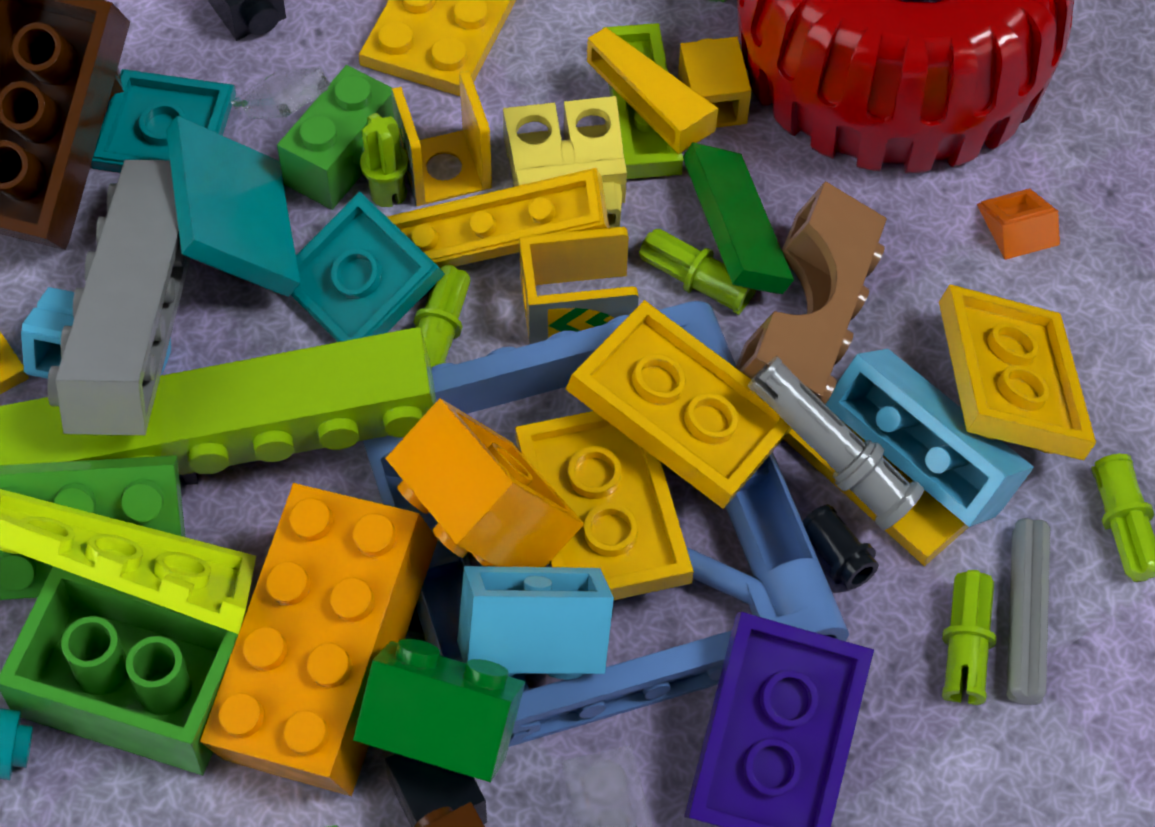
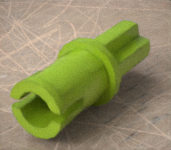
M374 113L367 117L368 125L362 129L364 152L361 155L360 167L363 175L368 179L372 200L380 207H392V195L395 194V199L399 205L403 203L407 196L404 174L408 169L409 162L406 151L400 146L397 121L392 116L382 118L378 113Z
M654 229L643 240L639 251L641 259L683 282V289L688 293L695 289L733 310V313L737 315L741 314L756 293L755 289L732 285L724 263L713 258L714 252L709 248H704L700 251L662 229Z
M453 265L441 267L445 275L431 288L425 308H421L416 312L413 321L415 327H421L431 361V368L446 363L452 341L460 337L463 328L459 316L471 280L466 271L457 269Z
M1122 453L1111 454L1097 460L1095 466L1091 467L1104 504L1105 514L1101 520L1104 529H1112L1125 574L1134 582H1143L1155 577V536L1150 524L1155 514L1152 505L1144 502L1131 456Z
M968 570L967 572L957 573L955 576L950 626L942 632V640L948 645L942 698L946 701L961 703L963 679L968 677L966 692L969 694L968 704L981 705L986 702L987 693L985 689L989 649L995 647L997 638L990 631L994 581L991 575L980 573L979 570Z

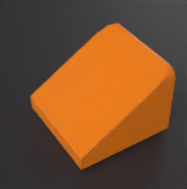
M1030 188L984 200L977 204L1005 260L1060 245L1058 210Z

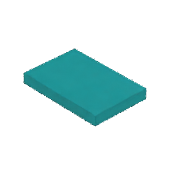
M177 116L166 129L182 255L289 297L301 282L280 162Z

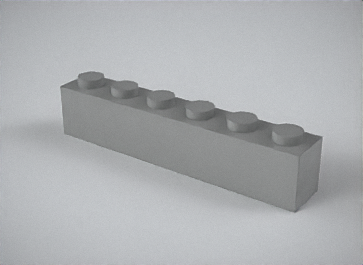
M125 160L118 183H110L108 187L107 217H99L97 221L96 251H88L86 255L85 287L76 288L74 293L73 325L64 326L62 330L60 366H51L48 374V400L51 406H59L64 434L146 435L191 259L182 255L170 161Z

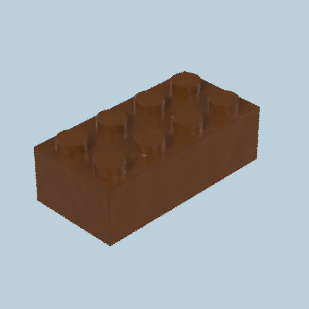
M0 0L1 235L66 250L130 26V21L112 2L105 0Z

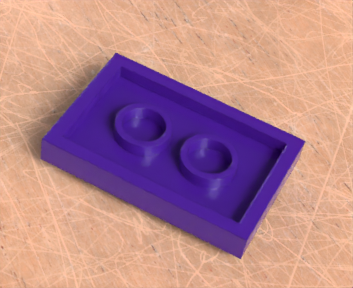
M745 612L736 613L684 817L718 827H831L874 649Z

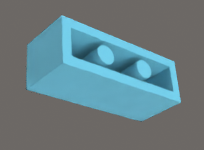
M889 349L857 354L837 382L831 397L825 404L841 421L865 441L878 442L885 449L883 456L913 481H917L925 491L968 527L995 518L1004 509L1034 468V466L1002 440L987 439L967 432L962 408Z

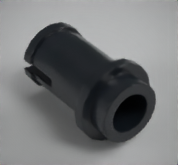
M829 504L820 506L808 514L802 521L811 544L831 567L830 578L836 584L843 582L848 589H855L866 583L876 573L879 564L874 559L876 550L870 543H860L837 515V511L833 506Z

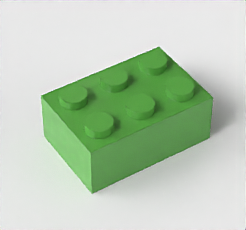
M53 566L0 672V692L9 709L20 710L21 718L203 776L213 752L200 743V739L238 634Z

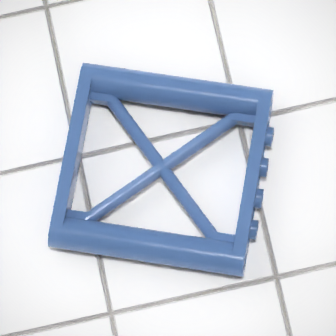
M692 301L659 310L736 367L714 311L708 303ZM629 315L618 316L607 324L578 332H558L545 341L518 348L502 347L490 352L485 357L459 364L442 363L432 367L436 402L441 398L468 414L564 388L578 367ZM385 436L364 440L363 444L382 504L420 513L432 531L438 522L430 512L425 514L419 511L402 496L397 489L402 478L385 459L403 438ZM772 452L726 506L753 577L686 547L694 571L693 579L747 603L752 615L846 641L849 631ZM438 540L415 608L426 642L439 648L440 656L463 662L457 642L464 566H472L468 553L461 558ZM732 630L606 667L605 674H582L581 677L576 679L561 680L530 690L527 682H525L509 747L718 685ZM515 673L512 676L513 678L526 681L524 673Z

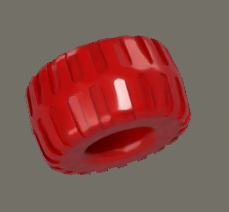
M737 0L739 41L745 68L749 70V83L762 105L768 106L773 103L774 119L790 135L796 136L802 131L811 137L810 145L816 152L831 159L835 157L837 152L857 158L856 166L859 168L880 171L883 163L904 164L905 173L929 172L932 169L934 161L947 159L951 167L968 163L978 157L983 143L989 149L994 150L1016 133L1020 123H1024L1032 116L1066 51L1072 26L1074 0H942L935 3L900 0Z

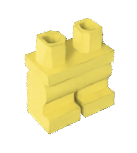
M616 96L564 101L563 133L565 140H561L555 102L503 108V140L507 158H509L513 186L597 168L602 176L609 228L619 227L622 203H625L627 170ZM590 115L599 116L606 120L603 125L576 127L579 120ZM529 122H539L548 127V131L517 134L519 128Z

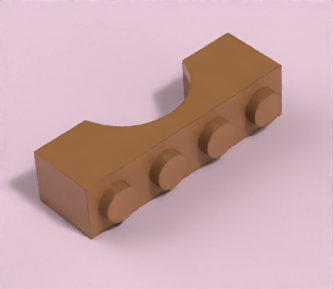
M825 181L796 214L782 249L787 264L794 271L804 289L807 301V314L793 315L774 311L745 342L735 368L752 380L765 365L769 367L768 363L770 360L778 356L782 363L826 404L837 384V378L831 375L833 367L845 355L854 336V333L847 329L848 325L859 313L869 295V288L863 285L865 278L875 269L885 250V246L880 244L879 240L887 218Z

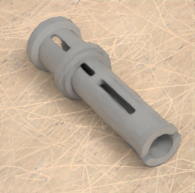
M778 356L770 360L768 363L769 367L765 365L752 378L747 387L765 401L835 470L833 478L836 480L835 484L842 491L850 489L877 515L875 523L882 530H886L897 523L917 503L924 492V488L917 481L909 483L882 457L885 449L878 442L873 443L871 440L863 442L782 363Z

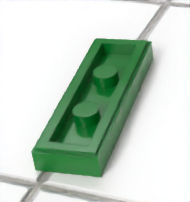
M692 142L683 155V160L732 285L783 295L794 281V278L742 154Z

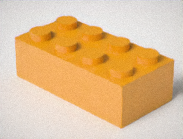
M297 483L292 484L200 743L225 761L352 797L369 745L353 741L372 660L390 641L398 643L399 640L405 639L438 541L420 513Z

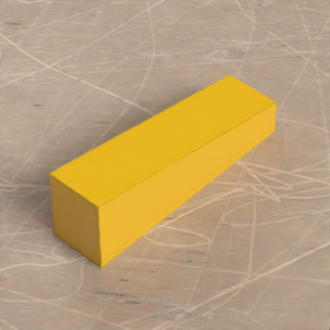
M607 27L588 37L587 62L678 154L688 149L692 142L698 143L716 131L718 107Z

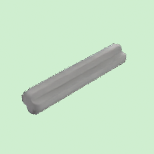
M1029 518L1018 520L1012 531L1007 697L1015 703L1037 705L1042 702L1046 694L1050 526L1044 520H1032Z

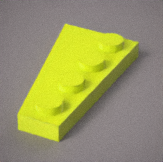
M0 489V551L22 554L239 634L247 607L256 555Z

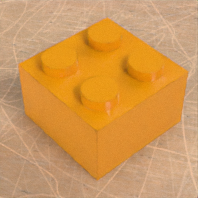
M441 398L437 400L385 458L402 478L401 483L397 486L402 496L419 511L425 514L430 512L438 522L432 529L438 540L461 558L468 552L472 553L482 566L546 567L584 525L580 518L510 440Z

